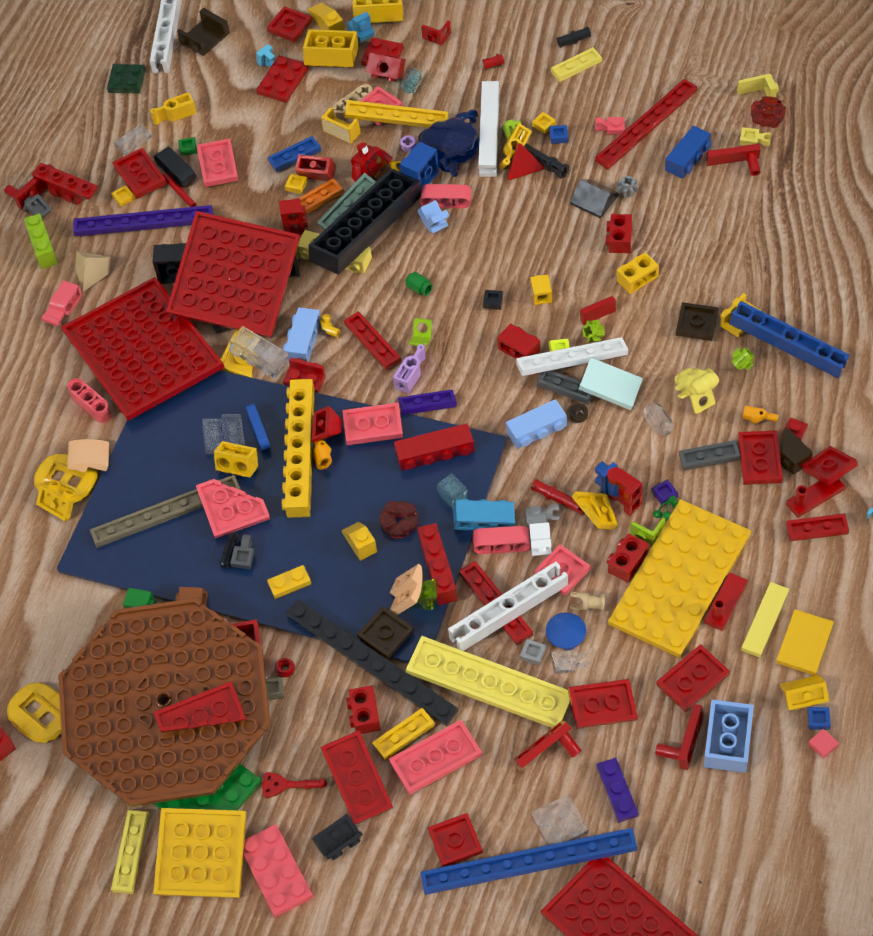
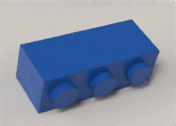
M693 125L665 158V171L683 179L687 173L689 174L692 171L695 163L701 160L704 152L711 148V133Z

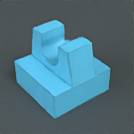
M267 44L256 52V60L260 67L263 65L272 66L274 63L273 59L275 58L273 47Z

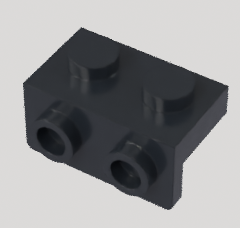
M345 814L311 839L325 860L330 858L335 860L343 854L342 849L347 846L352 848L361 841L359 837L363 833L357 829L349 815Z

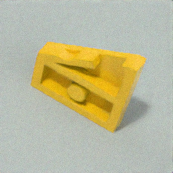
M575 491L572 495L574 501L598 529L615 530L618 526L607 494Z

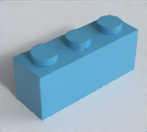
M468 499L456 500L453 507L454 530L514 526V502L506 500L488 501L486 499L478 501Z

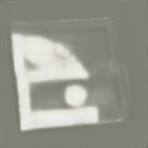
M222 414V417L218 419H202L206 454L214 453V450L222 441L245 446L241 414Z

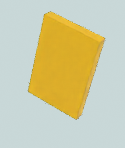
M795 609L776 663L815 676L834 621Z

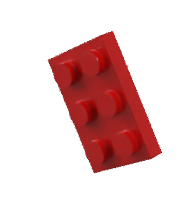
M278 55L257 87V94L287 103L308 71L309 66L304 65V62Z
M143 148L112 162L113 167L135 195L136 199L167 184L165 177Z
M777 430L738 432L743 485L782 483L783 475Z
M700 644L657 680L656 685L684 712H687L730 675V670Z
M629 679L568 688L576 729L630 722L638 719Z

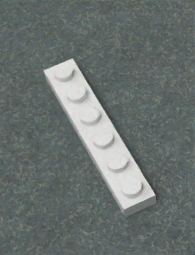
M620 337L516 358V365L521 375L525 376L589 363L590 358L604 360L628 355V348L623 338Z

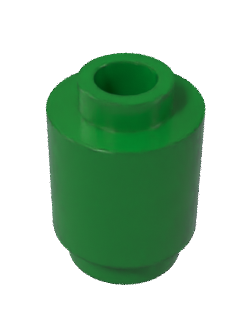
M417 272L410 273L406 277L407 288L421 296H427L431 292L433 284L426 277Z

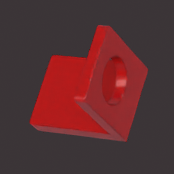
M448 20L441 30L422 25V38L442 45L451 34L450 21Z

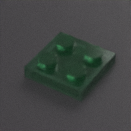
M113 64L107 86L108 93L141 94L146 72L145 65Z

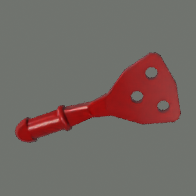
M266 772L262 783L263 796L270 798L291 788L306 790L312 788L322 789L327 786V781L325 779L290 781L279 774Z

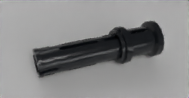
M528 143L524 145L538 162L545 166L547 171L554 172L560 179L567 175L569 165L566 163L562 164L556 157L545 155Z

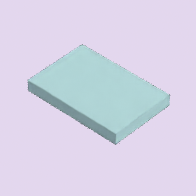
M590 358L579 390L631 410L643 378Z

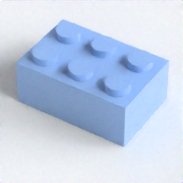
M711 700L704 758L705 768L746 773L754 705Z

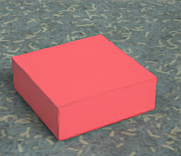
M822 729L808 742V745L824 759L838 747L839 742L825 729Z

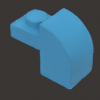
M367 12L347 22L348 31H357L358 44L374 37L375 31L371 28L370 15Z

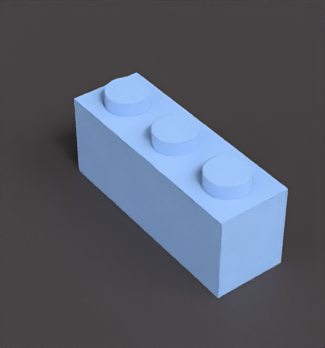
M298 307L297 313L293 315L292 328H289L287 335L288 341L283 346V354H285L287 362H289L290 358H300L309 362L320 327L321 317L319 310Z
M555 399L507 421L506 433L516 449L526 447L531 442L543 439L555 431H561L567 426V415Z

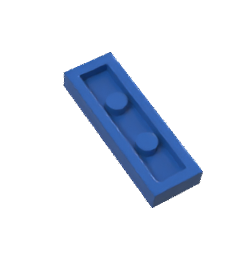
M311 136L267 157L268 162L277 173L296 164L298 155L312 156L321 152V146Z

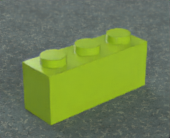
M41 214L23 218L41 269L58 264Z

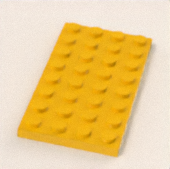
M680 499L610 616L608 625L681 659L748 541L752 530Z

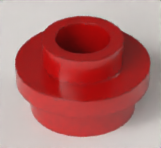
M281 658L275 664V672L279 677H290L295 671L294 662L288 658Z

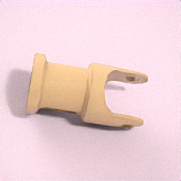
M570 593L571 597L581 598L583 601L581 604H571L569 606L571 609L586 611L588 609H600L601 612L605 611V594Z

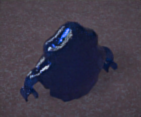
M475 109L459 113L445 121H436L418 136V143L422 142L437 149L439 168L444 172L450 173L453 177L458 175L456 170H460L457 163H465L473 159L478 151L480 139L477 137L478 132L472 124L476 123V117H478V112ZM469 119L471 123L465 122L464 120Z

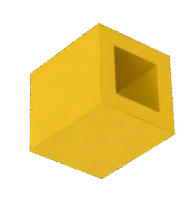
M537 275L530 277L534 305L552 303L549 276Z

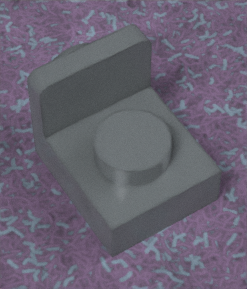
M39 194L34 197L30 196L24 201L23 211H29L32 215L40 213L43 218L52 210Z

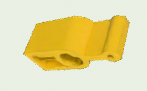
M189 92L168 99L164 102V106L150 110L154 125L167 119L169 121H177L197 114L194 101Z
M520 123L513 129L503 148L505 158L499 164V169L501 170L505 169L510 163V158H513L517 144L521 143L524 146L532 132Z

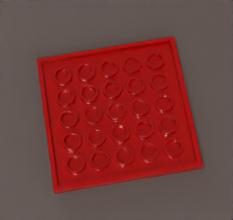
M196 211L166 310L167 314L272 338L301 238L300 235Z

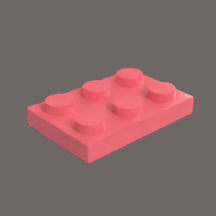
M230 138L197 145L205 187L239 181Z
M399 403L342 410L347 445L403 438Z

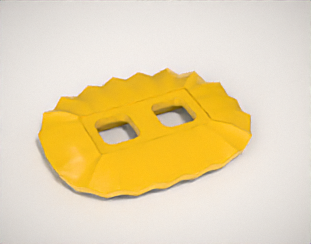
M55 454L47 457L40 464L34 475V486L38 492L41 484L54 480L51 479L54 473L61 471L64 472V475L58 482L62 486L73 490L81 496L80 501L84 497L89 496L95 483L98 481V471L96 469L88 467L86 473L68 469L67 454ZM73 476L81 478L76 487L68 485Z
M37 682L24 686L12 697L7 707L8 720L21 734L35 743L41 742L45 744L50 740H56L62 734L58 691L47 684ZM33 701H37L41 707L31 714L26 708ZM48 712L55 716L48 725L40 722V719Z

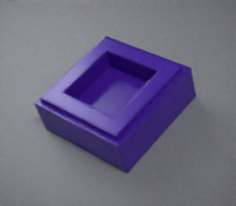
M668 479L651 488L652 494L661 505L668 501L671 496L678 497V492Z

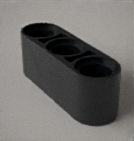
M169 146L154 155L158 166L165 173H168L181 188L197 178L194 170Z

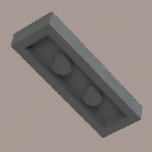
M551 370L542 372L537 380L538 387L585 404H589L593 395L579 390L581 381Z
M736 440L681 450L679 451V457L683 471L737 461L740 460V453Z

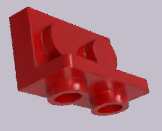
M290 358V367L284 377L283 384L290 386V380L313 379L315 392L319 393L326 378L324 366L318 363H310L300 358Z

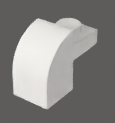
M549 522L529 524L532 556L551 554Z

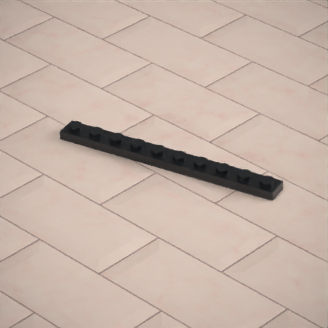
M297 599L286 612V616L420 709L423 708L427 714L443 725L447 726L458 712V708L301 600Z

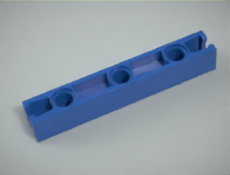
M742 301L739 302L737 310H734L732 313L730 325L836 378H839L842 369L847 364L849 354Z

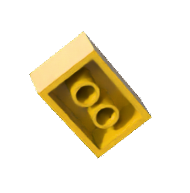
M308 29L303 45L304 65L354 67L358 52L357 31Z

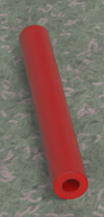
M164 173L163 176L171 188L189 207H196V203L168 173Z

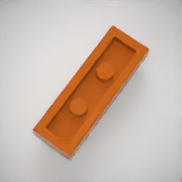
M333 178L300 197L301 205H305L306 215L343 194V188Z

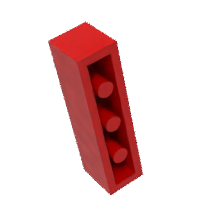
M468 423L394 442L400 470H410L417 466L430 465L433 462L449 460L453 457L465 456L475 452L474 441Z
M437 524L418 527L420 546L438 606L458 601L456 586Z

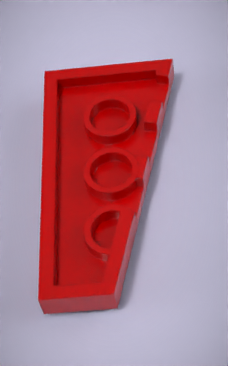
M232 681L153 712L161 733L247 721Z

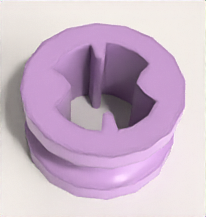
M410 135L402 137L400 140L401 149L405 152H410L416 146L415 138Z

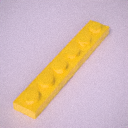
M347 100L345 118L447 130L448 112Z

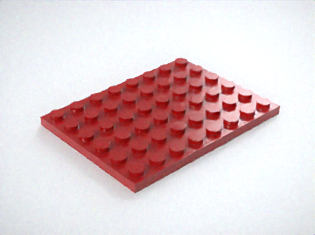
M156 277L61 327L65 336L127 421L225 368L223 362L188 318L167 314L166 310L170 295Z

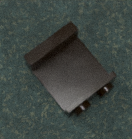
M202 8L199 11L201 21L188 33L181 29H178L177 33L178 40L183 46H187L195 53L204 56L223 40L230 31L228 21Z

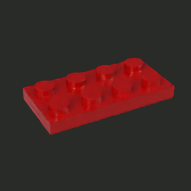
M359 730L320 747L355 825L393 808Z

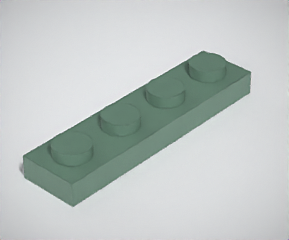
M364 173L317 222L318 225L325 230L372 187L376 181Z

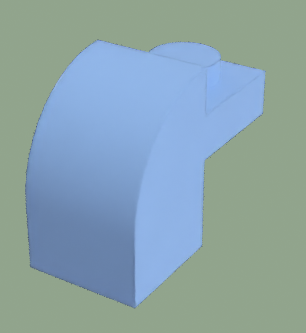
M436 200L417 210L429 232L434 233L449 226L446 221L449 214L447 210L441 211Z

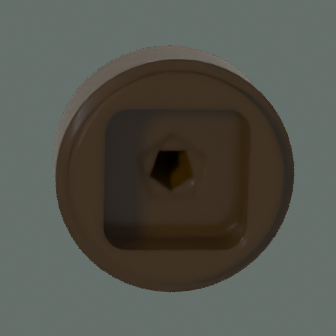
M580 403L572 405L569 409L570 419L576 423L584 422L588 418V408Z

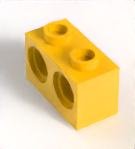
M646 252L636 256L632 261L621 265L617 269V282L629 294L659 277V265Z
M222 441L214 450L215 470L243 477H251L258 468L257 448Z

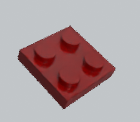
M284 6L267 26V32L296 42L312 22V17Z
M372 37L361 59V65L367 66L369 53H379L399 58L404 49L403 43ZM387 63L383 65V70L388 71Z
M829 446L801 466L803 472L830 485L857 467L858 464L857 459Z
M468 813L427 827L442 867L453 865L483 853Z

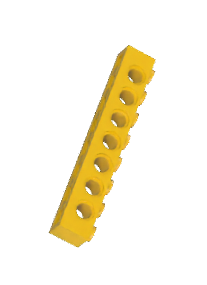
M313 379L290 380V387H287L289 403H286V414H289V418L285 419V428L288 430V434H285L284 437L285 446L287 445V450H284V461H287V466H283V476L286 478V482L282 484L283 494H285V499H282V510L286 511L287 518L310 517L313 452L312 429L315 393Z

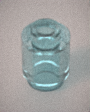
M411 68L406 72L401 82V88L406 93L416 92L422 80L421 72L415 68Z

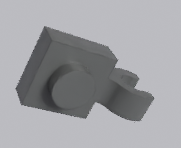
M243 535L241 546H234L230 562L231 567L251 569L255 553L254 548H251L253 543L250 540L251 535Z

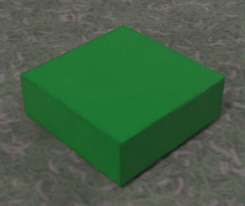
M195 137L178 140L181 156L198 153Z

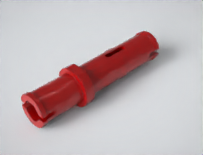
M535 479L532 484L534 487L531 486L532 491L580 515L584 514V511L571 496L557 490L553 485L549 486Z

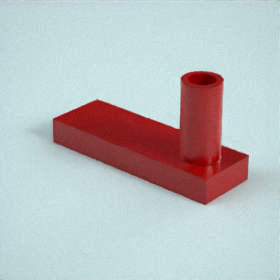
M760 144L707 151V166L747 161L750 175L757 176L761 173L758 163L761 151Z
M33 177L20 190L7 185L4 192L6 195L14 198L18 208L23 210L24 201L28 197H34L37 194L41 195L48 187L46 182Z
M840 479L830 485L821 481L808 488L800 485L796 489L795 496L786 500V506L799 518L844 491L845 485Z
M729 572L704 619V624L720 631L724 630L747 586V579Z
M693 705L681 748L658 743L655 751L656 756L678 760L680 769H689L704 718L702 705Z
M562 720L520 753L514 760L518 766L523 768L557 740L571 758L578 755L581 749L568 733L571 727Z

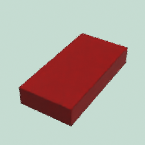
M610 296L580 310L581 323L585 325L587 324L586 321L597 320L615 312V298Z

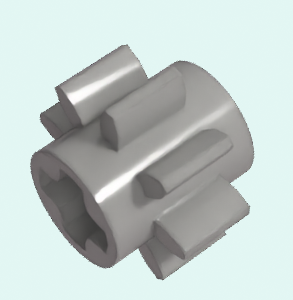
M631 176L622 177L621 181H617V193H621L624 198L633 197L634 192H638V180H634Z

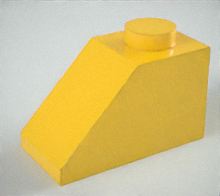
M357 522L341 530L360 561L377 553L375 539L368 528L362 523Z

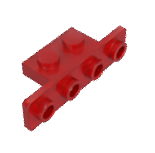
M40 163L32 173L34 178L46 182L49 193L52 196L60 197L69 203L72 202L77 205L82 201L81 197L89 200L98 189L97 185L44 163Z

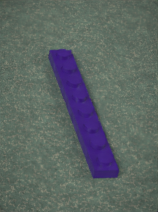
M212 205L75 218L73 233L74 236L192 225L196 211L213 215Z

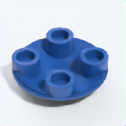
M559 613L553 616L546 626L547 639L554 646L563 648L566 651L573 650L586 636L584 621L573 613Z

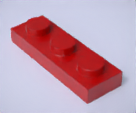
M845 514L786 521L790 542L849 534Z

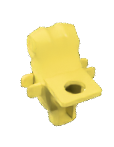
M686 368L675 376V383L677 385L675 389L682 392L677 397L683 399L689 396L694 413L696 414L715 404L712 389L717 386L719 378L713 372L714 370L710 368L706 370ZM703 396H706V397H707V402H706V404L703 405V406H700V405H699V400H700V398L703 397Z

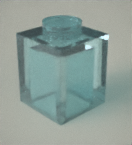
M452 473L437 484L438 495L452 509L456 500L468 498L467 488Z

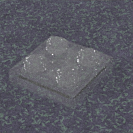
M569 794L531 812V817L547 845L575 840L589 833Z

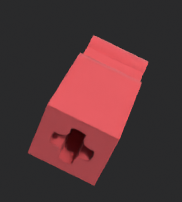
M63 280L52 296L48 310L42 315V321L59 326L63 317L71 313L82 296L79 285Z

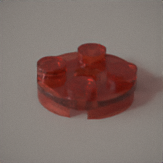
M771 96L762 97V100L759 101L755 100L751 106L750 113L752 122L761 126L776 128L785 118L786 107L781 104V100Z
M389 501L382 509L379 521L385 534L392 538L407 537V534L413 533L417 529L419 518L416 507L413 504L404 501ZM402 517L404 520H400V522L397 523L395 518Z

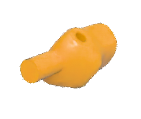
M745 405L742 419L748 420L755 425L764 419L777 422L779 415L766 412L763 408Z
M323 440L313 442L312 456L317 469L328 468L332 462L330 455L332 449Z

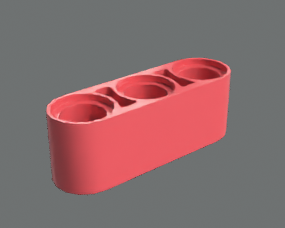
M425 184L421 187L420 205L425 206L436 200L440 208H467L471 202V188L467 185Z
M76 378L69 381L67 385L68 390L76 404L100 423L110 420L112 416L111 411L103 397L81 379Z
M526 526L480 528L473 531L474 552L478 554L524 552L531 547L530 530Z

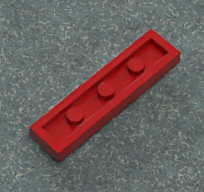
M359 311L344 320V325L386 371L401 362V357Z

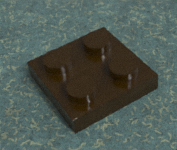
M682 302L675 336L712 341L719 308Z
M382 606L357 633V638L389 660L414 632V627Z

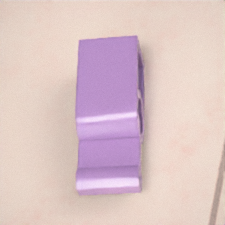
M419 344L414 356H408L403 360L393 376L395 389L408 394L411 392L421 375L420 364L426 359L425 345Z

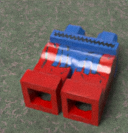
M601 461L595 467V473L598 474L595 483L601 487V493L607 494L611 500L618 501L624 505V512L630 516L642 504V482L619 468L614 462L607 465Z

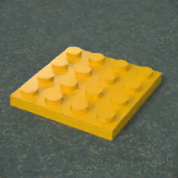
M161 808L153 894L159 896L240 898L247 812Z

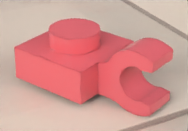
M597 117L595 118V131H607L608 135H621L625 131L624 117H607V121Z

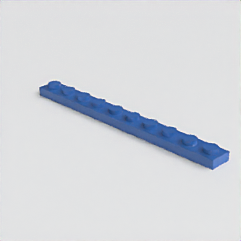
M633 828L426 870L421 872L424 894L427 895L635 852L638 849Z

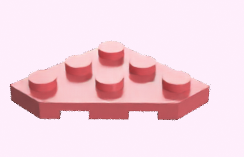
M215 479L196 485L215 539L270 520L263 499L250 496L242 490L224 485Z

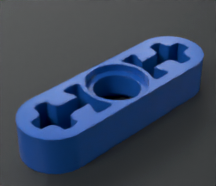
M255 404L246 405L245 409L261 451L269 449L270 444Z

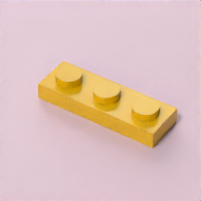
M421 708L373 741L372 746L383 760L386 761L433 728L435 723L425 710Z

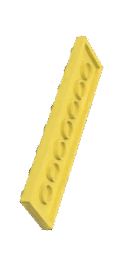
M421 636L406 668V673L551 728L564 719L570 705L567 689Z

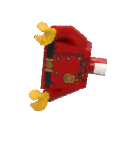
M364 142L357 145L358 153L351 158V177L355 182L364 173L375 181L389 168L388 164L391 165L392 169L400 171L397 169L396 164L400 167L401 161L395 162L392 160L393 157L385 150L377 146L367 145Z

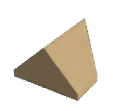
M76 251L75 270L82 292L109 274L110 257Z

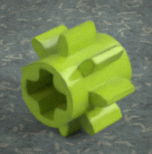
M600 320L586 321L587 324L582 327L583 337L588 338V342H600V338L605 335V326L600 325Z
M738 347L732 353L733 359L731 361L739 370L744 368L749 370L754 365L753 359L755 356L748 348L745 347L741 350Z

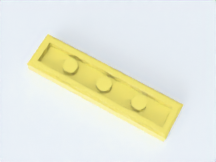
M770 582L741 651L761 658L787 598L789 588Z
M127 811L111 891L114 893H134L150 815L148 811Z

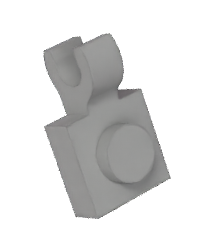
M556 503L549 505L547 509H545V506L540 507L537 505L525 508L527 524L545 523L547 519H560L559 513H552L554 510H559V504Z

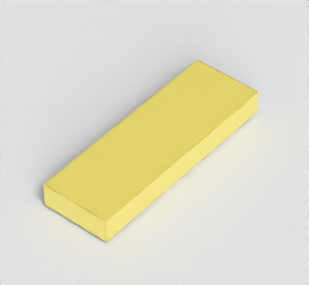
M591 48L551 67V73L561 82L602 62V57L594 48Z

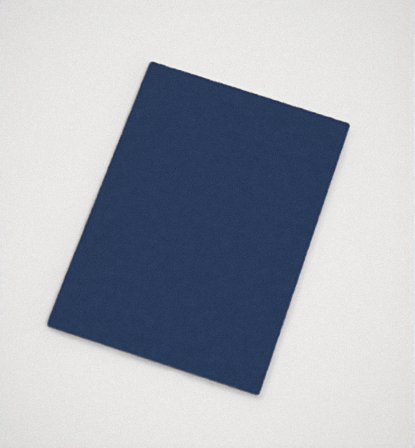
M218 371L137 417L126 421L109 457L107 471L102 472L57 566L59 573L124 590L134 588L151 591L153 597L170 602L176 601L179 587L204 588L208 592L206 607L217 614L244 621L257 619L259 625L320 640L286 616V612L297 599L358 639L357 633L382 606L390 610L395 599L390 590L396 578L419 564L422 566V587L419 599L416 604L397 615L414 627V632L390 657L391 659L409 663L421 636L436 641L449 605L447 603L438 606L420 546L417 528L434 523L437 524L456 585L459 570L462 568L474 530H454L453 507L455 501L460 499L478 501L487 498L507 442V438L503 435L469 428L474 441L475 452L465 456L453 457L449 460L433 462L430 465L417 466L410 470H400L395 453V441L458 425L411 414L401 415L400 412L403 438L347 445L342 410L372 405L315 392L314 412L330 406L342 419L341 433L323 440L332 449L330 454L332 462L328 468L317 469L312 456L310 517L287 518L286 511L282 510V499H285L282 484L286 482V478L283 476V466H287V461H284V450H287L284 437L285 434H288V430L285 428V419L289 418V414H286V403H289L287 387L290 386ZM252 403L255 404L270 444V448L263 451L259 447L245 409L246 405ZM222 441L257 448L258 468L251 477H243L215 470L214 450ZM235 475L242 491L250 496L264 500L270 516V520L234 532L240 536L239 542L236 544L238 547L241 546L243 535H251L250 540L253 541L251 548H254L255 551L251 569L231 566L227 569L220 566L219 562L221 557H223L222 554L226 542L229 541V534L215 539L204 507L96 548L90 533L92 528L195 490L198 484L212 479L221 480ZM357 522L362 523L368 528L375 539L377 553L361 561L341 531ZM304 565L311 580V585L275 599L267 580Z

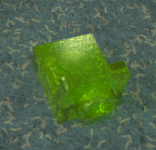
M435 579L422 581L418 602L425 610L433 609V601L437 598V581Z

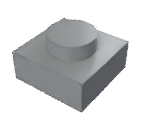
M527 639L520 654V660L539 666L546 651V645Z

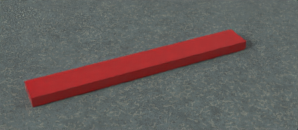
M683 79L595 157V162L607 170L611 168L697 91V86Z

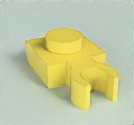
M742 127L739 145L761 143L764 146H769L771 133L761 134L759 129Z

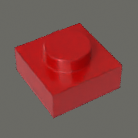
M790 417L785 428L787 427L802 440L808 424Z

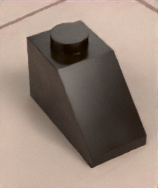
M786 427L782 439L781 464L784 469L789 470L794 475L802 470V464L812 458L813 452Z

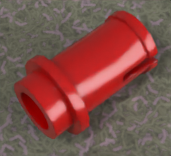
M497 53L496 56L482 59L484 69L487 70L498 65L501 67L504 64L502 54L499 55Z

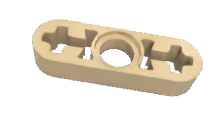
M363 84L332 106L335 117L338 119L345 118L347 100L360 101L373 91L372 87L368 84Z

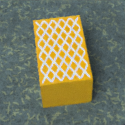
M330 107L321 117L323 132L352 144L361 133L358 119L355 118L351 124L335 117L334 108Z

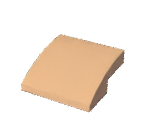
M94 439L69 441L68 469L85 473L88 467L107 471L109 463L108 441Z
M417 564L396 578L390 590V593L395 596L390 611L395 615L400 614L417 603L422 587L421 565Z

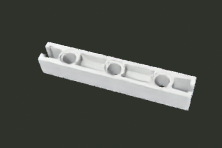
M161 0L150 57L153 73H159V69H157L159 63L162 64L164 73H169L182 0Z
M482 81L479 177H497L499 81Z
M557 561L448 628L450 640L453 643L457 642V649L462 651L468 649L568 586V575L566 572H563L559 576L561 567ZM474 626L479 627L478 629H472Z

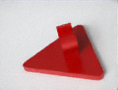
M518 143L507 179L512 180L543 170L544 167L521 143Z

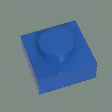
M567 125L550 126L551 144L568 143Z
M808 707L809 730H830L829 707Z

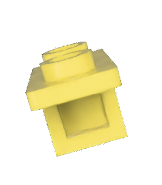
M771 74L739 80L737 83L738 95L764 89L768 100L773 101L776 100V94L779 92L778 84L774 82Z

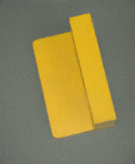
M820 675L779 684L780 689L784 692L786 706L789 711L829 702L827 685Z

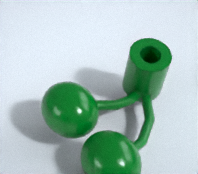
M669 497L668 501L664 502L658 510L653 512V516L655 518L662 517L665 518V521H668L671 513L668 511L669 504L675 508L678 504L676 497ZM668 503L666 512L662 514L660 509Z

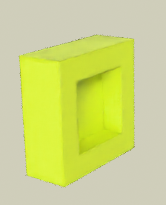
M568 339L549 341L550 352L570 348Z

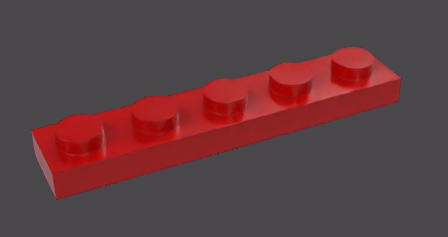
M476 561L459 570V575L484 606L503 595ZM521 616L502 627L516 646L533 636V631Z

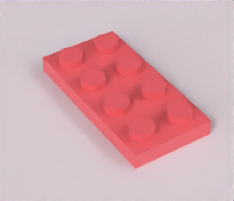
M459 720L389 758V763L407 793L411 795L481 757L482 751L462 720Z
M276 824L244 840L243 856L274 918L313 899V895Z

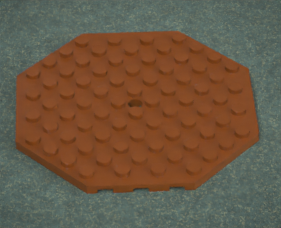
M196 598L115 610L104 626H101L91 637V641L85 648L82 647L75 655L71 664L58 675L64 756L130 807L214 795L271 726L262 645L256 641L254 642L234 625L229 624L223 617L208 609ZM232 681L247 721L160 732L153 712ZM162 696L170 698L165 706L158 703Z

